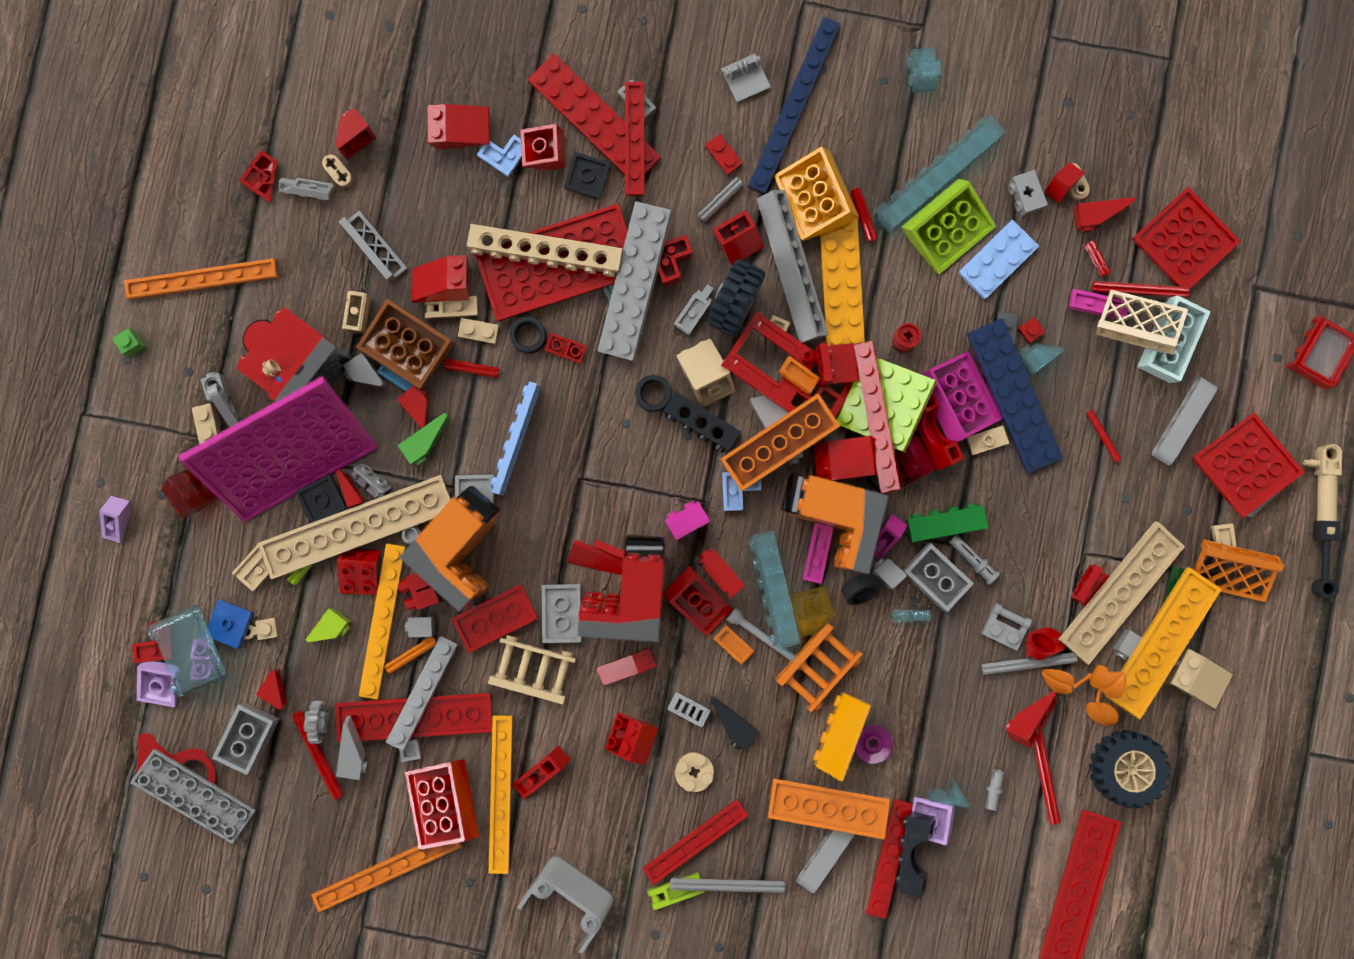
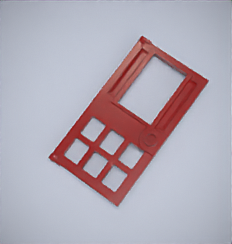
M756 311L729 355L723 360L721 366L789 413L797 408L791 404L796 393L805 400H809L812 396L805 393L783 376L779 382H776L737 353L751 330L754 329L809 370H811L814 363L818 365L817 355L815 351ZM818 381L816 384L818 389L814 396L816 394L821 395L824 391L833 397L836 401L829 410L836 417L846 401L853 382L843 383L845 386L840 394H838L827 385L821 386L820 381Z

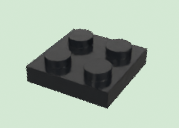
M574 152L564 189L601 200L611 162Z
M330 474L295 492L310 523L348 509Z

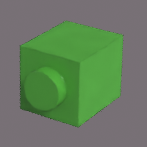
M130 328L112 338L120 352L128 357H133L147 348L138 332Z

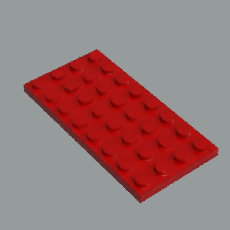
M617 203L527 233L617 247L623 250L628 231ZM511 242L503 244L504 249H509L512 246ZM524 245L521 251L528 252L531 246ZM543 248L540 254L547 255L550 249ZM562 251L559 257L566 258L569 252ZM486 253L476 255L497 322L615 284L617 276L609 277L603 275V272L597 271L595 274L586 273L584 269L579 268L576 271L566 269V266L560 265L554 268L547 266V263L541 262L536 265L528 263V260L520 259L519 262L509 260V257L504 256L493 258L490 254ZM586 254L578 256L579 261H585L588 258ZM599 257L596 262L598 264H604L607 261V259L605 257Z

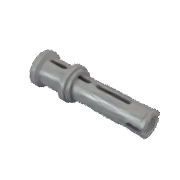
M958 534L948 542L974 567V572L976 574L979 573L986 580L987 585H990L1000 575L999 571L996 572L988 564L989 561L982 560Z

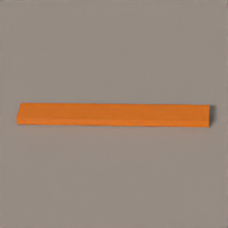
M275 258L124 280L126 299L133 300L279 278L277 261Z
M458 842L419 850L417 845L312 893V899L320 913L461 848L462 844Z

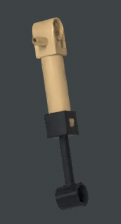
M1335 444L1318 447L1315 451V459L1303 460L1302 462L1304 466L1315 467L1314 476H1318L1317 521H1313V540L1322 541L1321 579L1313 582L1311 590L1316 597L1329 599L1336 597L1339 593L1338 583L1330 579L1331 541H1340L1341 522L1337 521L1338 476L1342 475L1343 454L1341 448ZM1327 450L1330 452V458L1326 455ZM1325 584L1327 586L1326 593L1323 591V586Z

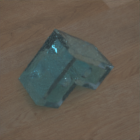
M935 47L912 49L906 60L907 68H910L911 73L908 77L909 86H912V92L935 91L942 79L940 59H936Z

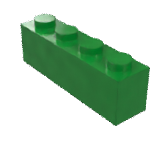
M978 503L967 504V509L959 510V506L947 508L948 512L945 513L935 510L928 512L929 516L924 517L921 516V513L909 515L910 519L905 520L909 543L988 528L984 505L978 506Z

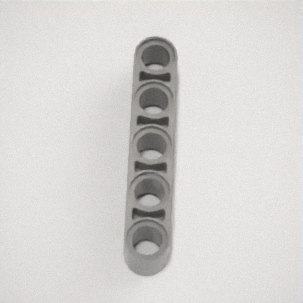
M1199 377L1194 382L1152 451L1153 457L1168 466L1174 462L1215 395L1217 386L1202 377Z
M829 830L799 874L796 882L813 894L855 834Z

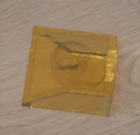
M825 586L788 594L798 637L818 633L835 616Z

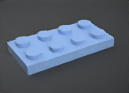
M1012 219L958 274L985 300L1039 245Z

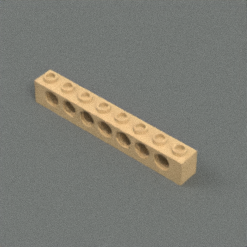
M470 224L467 248L475 255L486 253L490 254L493 258L504 256L509 257V260L518 262L520 259L528 260V263L536 265L539 262L547 263V266L554 268L560 265L566 266V269L576 271L579 268L591 274H595L596 271L603 272V275L614 277L619 273L623 252L622 248L475 224ZM493 239V243L490 246H485V240ZM505 242L512 243L509 249L503 248ZM524 245L531 246L528 252L521 251ZM543 248L550 249L547 255L540 254ZM560 252H569L566 258L559 257ZM580 254L588 256L585 261L578 260ZM599 257H605L607 259V261L604 264H598L596 262Z

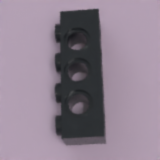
M675 391L664 409L665 417L673 423L675 421L683 424L681 427L690 433L693 430L699 434V439L706 443L708 441L715 444L714 448L722 453L730 451L741 433L735 427ZM682 409H688L690 416L682 418L679 412ZM704 419L707 425L705 428L700 429L696 426V421ZM720 429L723 436L716 439L712 436V431Z

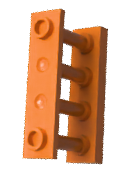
M827 622L818 629L796 654L797 658L794 661H790L775 678L781 686L789 684L810 703L806 707L810 712L813 710L817 711L822 706L824 697L852 666L856 667L862 660L860 658L862 656L860 651L856 650L853 654L832 635L833 627ZM823 640L825 642L828 641L848 659L841 668L819 650L820 647L818 645ZM810 654L812 656L815 655L835 673L828 683L807 665L806 659ZM797 669L806 673L822 688L816 697L794 679L793 674Z

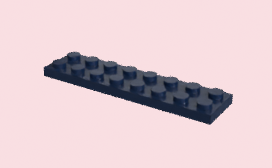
M998 319L966 333L1025 472L1029 474L1062 459L1063 456L1004 319Z

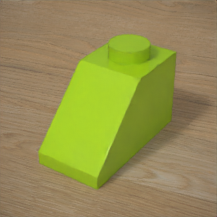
M329 608L305 640L313 642L338 638L341 635L344 637L350 630L349 624L352 621L336 609Z

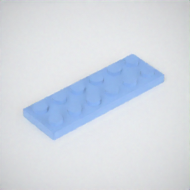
M529 381L528 386H524L522 396H524L523 402L517 406L516 414L518 416L516 422L511 424L509 433H512L510 440H506L503 451H505L504 457L499 459L497 465L498 475L493 477L490 488H493L492 492L504 496L541 389L536 383Z

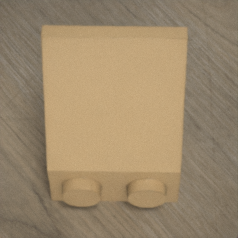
M1185 648L1178 659L1179 665H1174L1164 682L1216 709L1233 674L1202 655Z

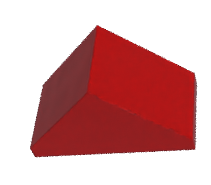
M1069 162L1055 174L1044 192L1060 204L1085 173Z
M280 669L270 671L256 693L258 697L277 709L288 707Z

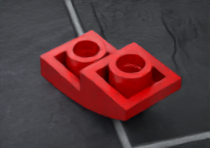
M550 332L543 351L581 364L587 346Z

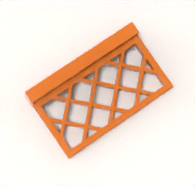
M1203 539L1201 543L1202 550L1194 571L1198 574L1206 572L1209 577L1207 580L1216 585L1214 583L1215 580L1225 576L1228 583L1221 586L1216 585L1222 589L1220 592L1265 602L1278 571L1282 572L1284 564L1279 556ZM1206 556L1214 557L1216 562L1207 566L1203 563ZM1232 561L1235 566L1224 571L1221 564ZM1219 565L1222 572L1211 577L1208 570ZM1246 565L1253 567V571L1244 575L1240 571V568ZM1266 569L1271 570L1270 576L1261 579L1260 572ZM1238 570L1241 576L1230 581L1227 575ZM1257 574L1260 581L1248 585L1245 579ZM1244 581L1247 586L1241 590H1236L1233 585ZM1263 585L1262 595L1252 592V589Z

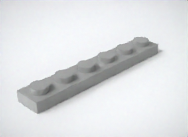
M441 636L439 637L386 743L405 751L458 644Z

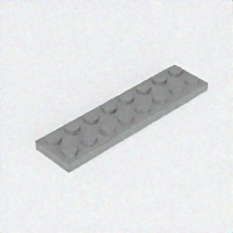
M635 201L621 256L620 269L612 291L598 352L635 361L673 213L672 210Z

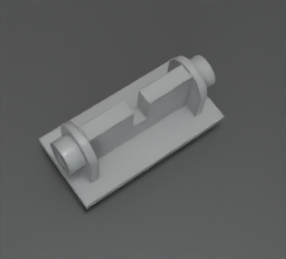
M362 463L353 468L354 471L351 474L353 480L363 488L368 483L369 487L366 491L375 499L385 496V492L392 488L385 479L377 476L369 466Z

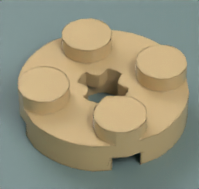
M689 752L679 759L675 769V776L678 784L686 791H702L713 780L714 769L708 757L698 752ZM691 767L700 770L697 777L689 774Z

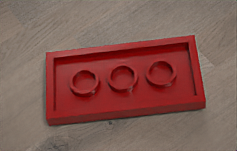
M520 584L452 618L468 653L538 619V616L523 585Z

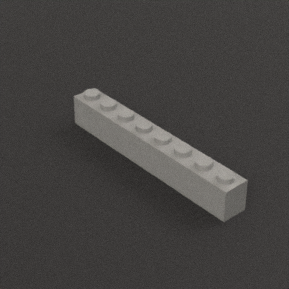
M772 190L757 198L759 210L767 231L797 337L801 343L813 342L829 334L786 191Z

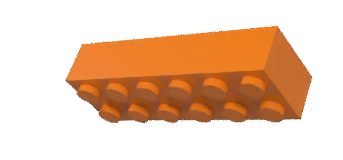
M816 394L720 460L740 490L744 491L841 426L821 396Z

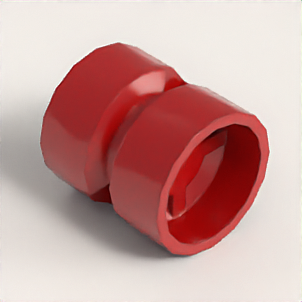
M912 323L902 324L892 336L893 348L900 353L910 352L921 339L920 329Z

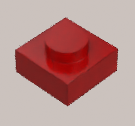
M1035 317L1018 328V331L1028 344L1045 333V330Z

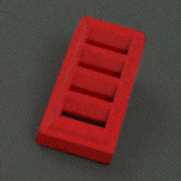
M337 470L336 475L347 507L353 508L364 504L365 500L346 472Z

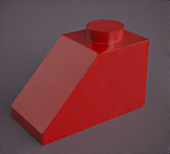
M413 385L397 401L417 424L423 428L429 421L430 400L427 398L429 394L423 387L419 389Z

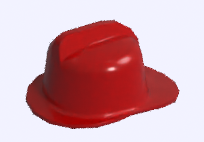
M1048 627L1028 633L1025 646L1027 651L1026 657H1033L1036 660L1043 661L1061 652L1065 648V645L1058 640L1061 634Z

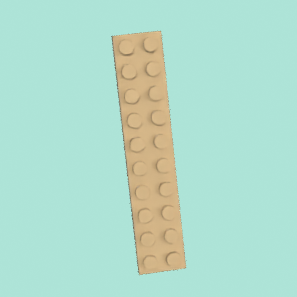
M439 475L259 542L258 546L270 579H275L407 528L430 521L436 517L451 499L443 477Z

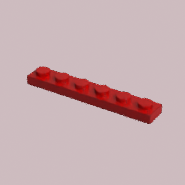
M625 82V196H645L644 82Z
M893 799L885 840L883 839L866 908V914L886 919L899 866V857L903 850L901 840L906 831V828H903L905 817L912 812L913 803Z
M735 799L643 866V871L653 885L749 816L738 799Z

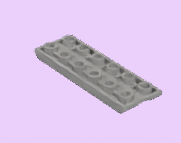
M153 749L130 782L233 844L255 812V809L249 804L157 749Z

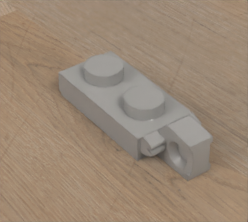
M281 178L279 180V191L302 197L308 196L319 200H329L334 192V185L303 178H296V180Z
M707 284L702 292L698 290L694 293L673 325L687 335H690L710 306L712 299L709 296L714 288Z

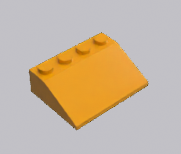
M822 146L774 175L779 189L786 191L797 231L802 241L843 227L859 217L831 152Z
M841 692L834 700L833 706H836L833 714L830 713L826 722L828 728L826 732L823 731L820 737L822 744L819 750L816 749L813 761H815L814 765L817 768L843 781L871 705L862 699Z

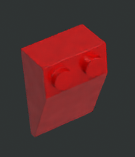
M456 104L428 105V143L435 149L490 145V108L488 106Z
M466 255L446 256L413 268L412 303L469 300L470 266Z
M873 436L827 441L813 445L816 475L819 478L838 481L877 475Z
M690 566L663 592L666 599L706 637L733 610Z

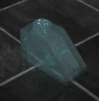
M1034 344L1031 347L1026 345L1019 351L1021 354L1019 357L1026 372L1031 376L1065 350L1063 347Z

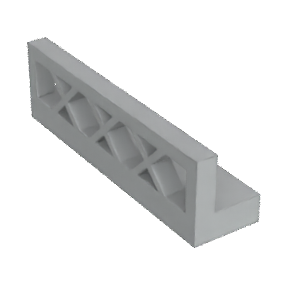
M360 211L348 220L343 217L339 221L390 283L408 270ZM361 218L364 221L363 230L355 229L352 223ZM366 233L376 236L375 244L366 243ZM378 248H386L388 250L387 258H379L377 256ZM390 262H397L402 268L392 274L389 270Z

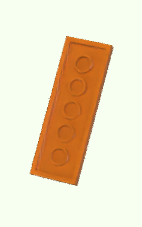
M773 779L768 818L885 840L891 799Z

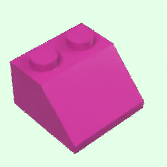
M691 501L683 506L684 510L678 513L675 510L666 515L668 519L665 522L676 541L710 522L699 502L694 503V501Z

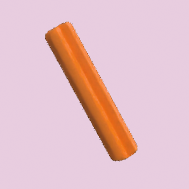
M429 637L385 665L386 671L391 674L433 648L437 643L436 639Z

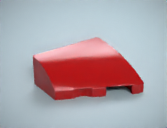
M261 150L238 181L269 203L272 197L277 161Z

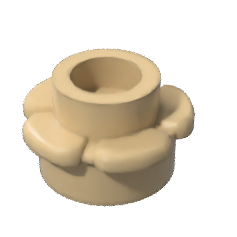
M272 359L262 364L264 366L262 370L268 377H277L281 371L280 366Z

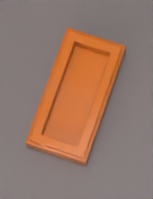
M791 356L786 358L778 371L780 375L808 395L811 394L820 377Z
M727 625L713 638L741 665L754 652Z

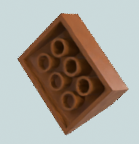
M386 299L356 348L421 389L445 360L456 342L393 301Z

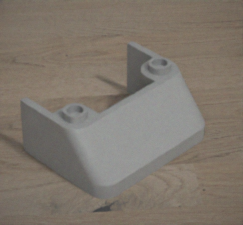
M553 856L548 860L524 894L517 908L521 910L531 894L540 899H545L551 895L553 890L557 891L586 912L581 920V927L587 933L579 948V953L582 954L604 922L613 905L614 897L610 891L561 856Z

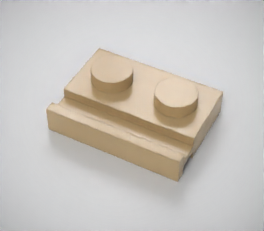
M258 544L232 572L251 591H255L269 576Z

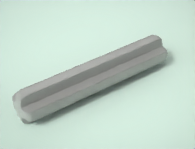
M736 177L698 213L699 219L706 222L743 186L742 181Z

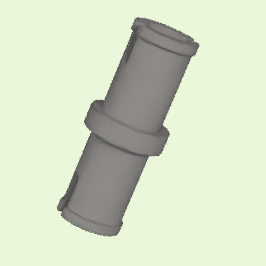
M992 769L990 786H987L988 795L985 808L997 811L999 797L1003 792L1001 787L1005 772L997 769Z

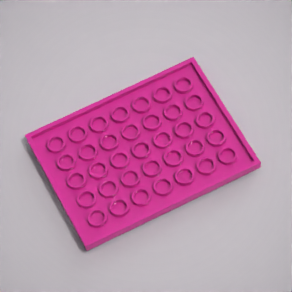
M320 377L181 454L179 459L243 522H246L295 495V492L336 472L374 451L378 446L326 380Z

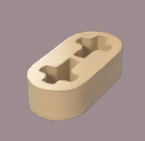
M332 154L323 158L322 165L333 180L342 188L351 186L353 177L341 161ZM329 161L334 162V165L337 167L336 170L329 166ZM340 172L346 176V182L341 181L338 175Z

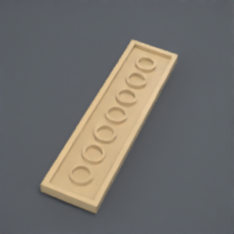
M1154 521L1058 640L1085 664L1089 665L1185 546L1159 522Z

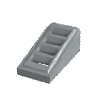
M675 692L668 707L669 711L700 727H703L711 711L710 708L678 692ZM680 698L682 702L677 710L675 706ZM687 702L689 703V706L686 712L683 713L681 711L685 703ZM695 706L696 709L691 717L689 713L692 707ZM701 709L703 713L700 719L697 720L696 717Z

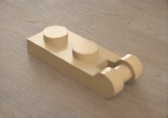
M470 296L469 300L424 302V306L427 308L425 313V319L427 320L479 316L477 296ZM439 305V311L434 312V306Z

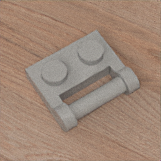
M995 603L981 634L1018 651L1032 619L1028 617L1023 618L1002 608V605ZM999 614L1020 624L1019 630L996 620L997 615Z

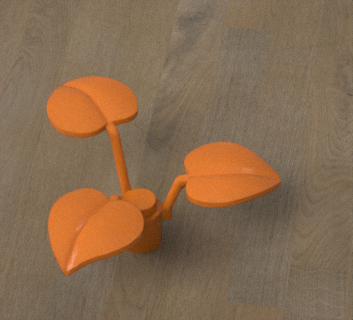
M1098 665L1092 674L1088 673L1086 677L1074 683V677L1067 672L1054 669L1042 670V675L1047 685L1054 692L1064 695L1072 693L1073 688H1077L1090 679V684L1098 688L1096 703L1089 702L1087 704V714L1093 721L1104 726H1114L1118 722L1119 713L1117 709L1109 703H1100V696L1102 691L1109 698H1120L1124 694L1126 688L1124 671L1110 672L1107 667Z

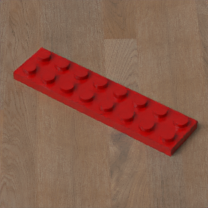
M553 53L528 78V82L625 175V121ZM644 141L645 175L661 159V156Z
M491 692L432 696L412 737L492 732ZM408 698L335 703L337 742H341L343 723L347 715L352 717L361 741L387 739Z
M1082 809L1038 959H1082L1122 823L1121 821Z

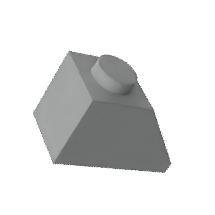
M360 353L343 365L346 370L344 374L349 381L353 380L358 384L379 388L387 387L364 353Z
M881 558L873 565V574L886 588L893 589L907 577L889 558L884 560Z

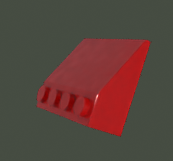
M465 759L405 772L419 850L479 837Z

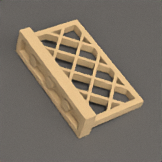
M1111 290L1099 320L1096 335L1174 355L1188 309ZM1113 297L1121 298L1124 303L1115 307L1111 301ZM1135 302L1140 303L1143 307L1136 312L1130 306ZM1127 307L1131 314L1121 318L1118 310ZM1154 307L1160 308L1162 314L1153 317L1150 309ZM1146 311L1150 319L1141 323L1137 315ZM1113 312L1118 318L1114 322L1105 321L1106 316ZM1176 312L1182 314V317L1173 322L1169 314ZM1166 317L1169 324L1160 328L1156 320ZM1134 318L1137 325L1128 327L1124 321ZM1153 323L1157 330L1147 332L1143 326ZM1172 327L1176 333L1175 338L1165 336L1163 331Z

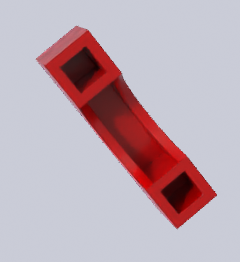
M932 392L916 428L936 470L939 471L965 458L957 441L947 439L939 431L936 424V412L939 404Z

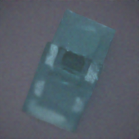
M950 779L948 793L940 788L928 791L927 798L931 801L965 808L970 807L962 791L952 779Z

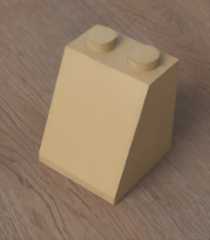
M711 338L701 341L696 346L683 350L680 354L676 355L680 367L702 408L736 392L730 372L721 366L723 360Z

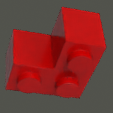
M687 235L665 242L658 268V275L663 287L681 281V275L676 263L690 259L693 256Z

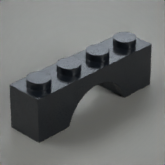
M912 811L904 819L903 828H906V831L901 840L903 854L900 855L898 862L901 869L896 878L899 893L921 898L926 892L928 873L917 863L915 850L918 843L928 841L933 836L935 816Z

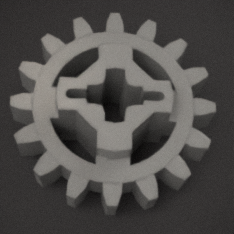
M312 701L309 706L310 711L305 713L304 732H307L310 744H320L322 739H324V733L328 732L329 713H326L323 701Z

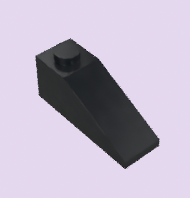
M712 695L710 700L729 739L732 741L730 744L739 751L741 748L746 751L759 734V730Z

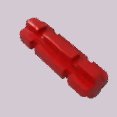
M1091 241L1085 245L1087 253L1090 252L1089 256L1095 267L1099 269V275L1104 277L1111 270L1108 265H1105L1106 261L1100 250H1097L1096 242Z

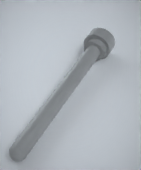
M734 608L726 619L728 622L741 625L790 661H794L797 658L791 651L744 619L741 611L737 608Z

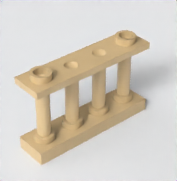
M507 635L506 638L502 637L500 642L505 643L506 646L499 671L496 672V675L492 674L490 676L488 684L564 704L566 695L562 694V686L569 661L576 662L577 658L573 657V653L568 651L558 653L518 642L517 637ZM513 646L525 650L517 678L511 680L507 679L506 671ZM532 651L543 654L537 679L533 686L525 684L526 680H524ZM552 656L562 659L555 686L550 691L544 689L543 682L550 657Z

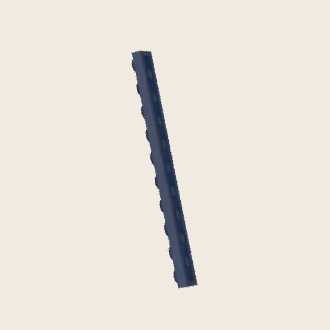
M823 16L750 180L749 188L766 194L839 30L840 23Z

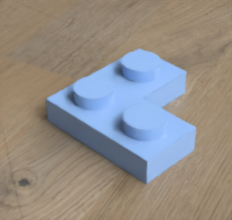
M513 135L504 149L490 141V145L482 146L477 156L509 178L522 159L521 139Z
M722 472L724 511L743 510L742 491L729 472ZM761 480L744 491H761Z

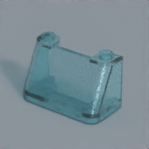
M198 605L149 625L150 629L147 630L151 641L155 640L158 644L173 683L170 684L173 695L177 694L178 698H181L222 681L227 677L225 668Z

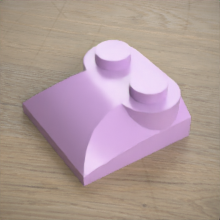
M156 661L140 663L137 667V701L175 707L178 681L182 676L179 667Z
M914 797L912 811L935 816L933 836L928 841L947 845L952 832L955 813L954 805L947 801L938 802Z

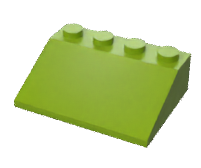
M957 179L901 226L909 241L937 274L942 273L996 227L970 181Z

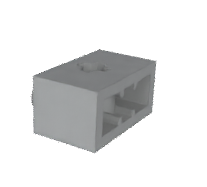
M1035 170L1017 175L1009 181L1008 189L1010 194L1014 195L1016 201L1015 208L1018 213L1020 212L1021 217L1041 211L1048 205Z

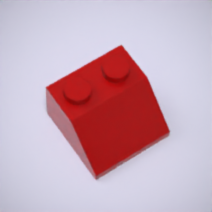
M355 108L346 111L342 118L339 119L336 148L346 160L377 138Z
M557 124L520 130L522 166L524 168L548 171L566 168L564 131Z

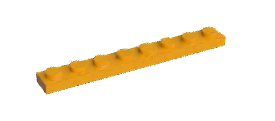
M386 544L359 690L360 697L379 699L399 591L397 584L400 583L404 561L399 557L406 550L404 546Z
M493 715L489 874L509 873L513 715Z

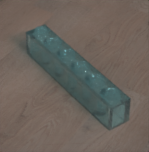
M774 530L751 535L748 545L750 552L754 551L755 559H752L754 570H758L760 578H757L759 589H763L764 596L761 599L763 607L767 608L769 613L766 616L767 625L772 627L773 634L770 635L772 646L781 649L801 644Z

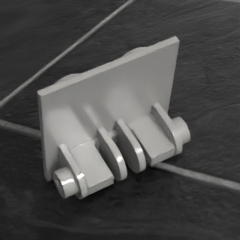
M753 54L721 68L736 103L771 88L760 65L761 59L759 55Z

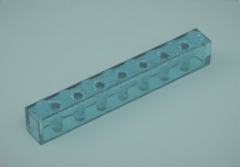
M991 115L986 119L982 117L975 124L976 128L974 130L968 129L961 136V141L958 143L954 141L947 148V153L944 155L940 153L933 159L932 162L934 164L930 167L926 165L918 172L920 176L915 180L913 178L908 180L901 192L897 190L890 196L891 200L887 204L883 202L875 209L877 212L874 218L888 234L1005 134L1006 131Z

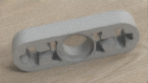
M218 383L207 387L209 397L229 427L243 421Z

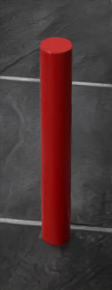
M1093 409L1086 413L1114 462L1121 460L1122 458Z

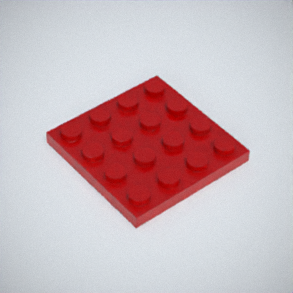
M1189 187L1184 189L1132 238L1138 247L1177 287H1188L1189 289L1241 242Z
M1255 412L1192 457V460L1241 519L1305 473Z

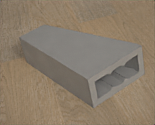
M764 395L750 398V404L764 429L788 414L787 411ZM803 452L788 461V464L800 463L799 459L803 458Z

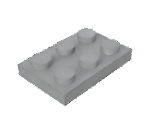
M581 584L542 585V643L581 642V636H577L581 604Z

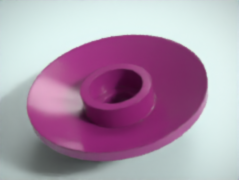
M876 724L864 726L855 747L856 754L861 760L870 764L884 761L892 751L893 742L891 735L882 726ZM875 740V745L869 746V741Z

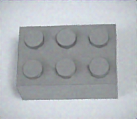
M931 543L926 544L902 570L911 582L945 612H948L974 584Z
M246 702L238 704L212 759L246 775L253 773L279 722V718Z

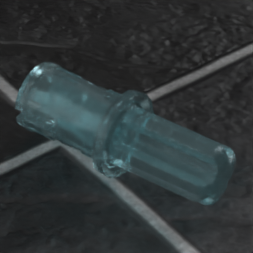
M910 608V610H893L891 619L893 622H930L931 612L930 610H913V608Z

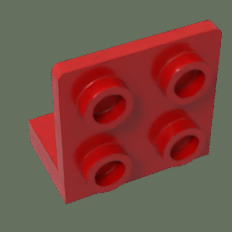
M827 342L820 343L816 347L821 386L856 382L859 380L853 343L828 346Z
M352 549L339 555L337 569L341 594L377 595V566L381 558L380 550Z
M1089 565L1070 598L1086 606L1110 576L1101 572L1103 569L1099 566Z

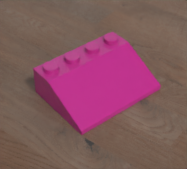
M969 351L921 374L937 381L933 390V394L939 404L936 417L947 439L958 442L1003 419Z

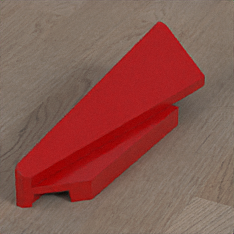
M575 539L567 561L571 564L622 575L624 550L597 539L593 547Z

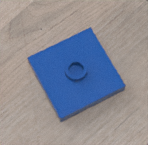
M218 599L205 636L241 649L254 612Z

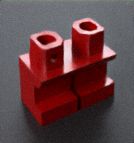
M417 573L406 576L405 580L397 584L401 593L411 592L412 598L404 600L406 610H419L442 602L440 594L430 587Z

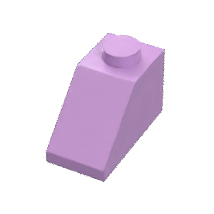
M111 496L99 511L102 538L121 543L131 515L130 501Z

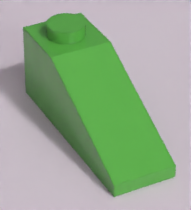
M443 413L397 445L411 465L417 464L419 466L427 460L426 457L430 455L450 419L447 413Z

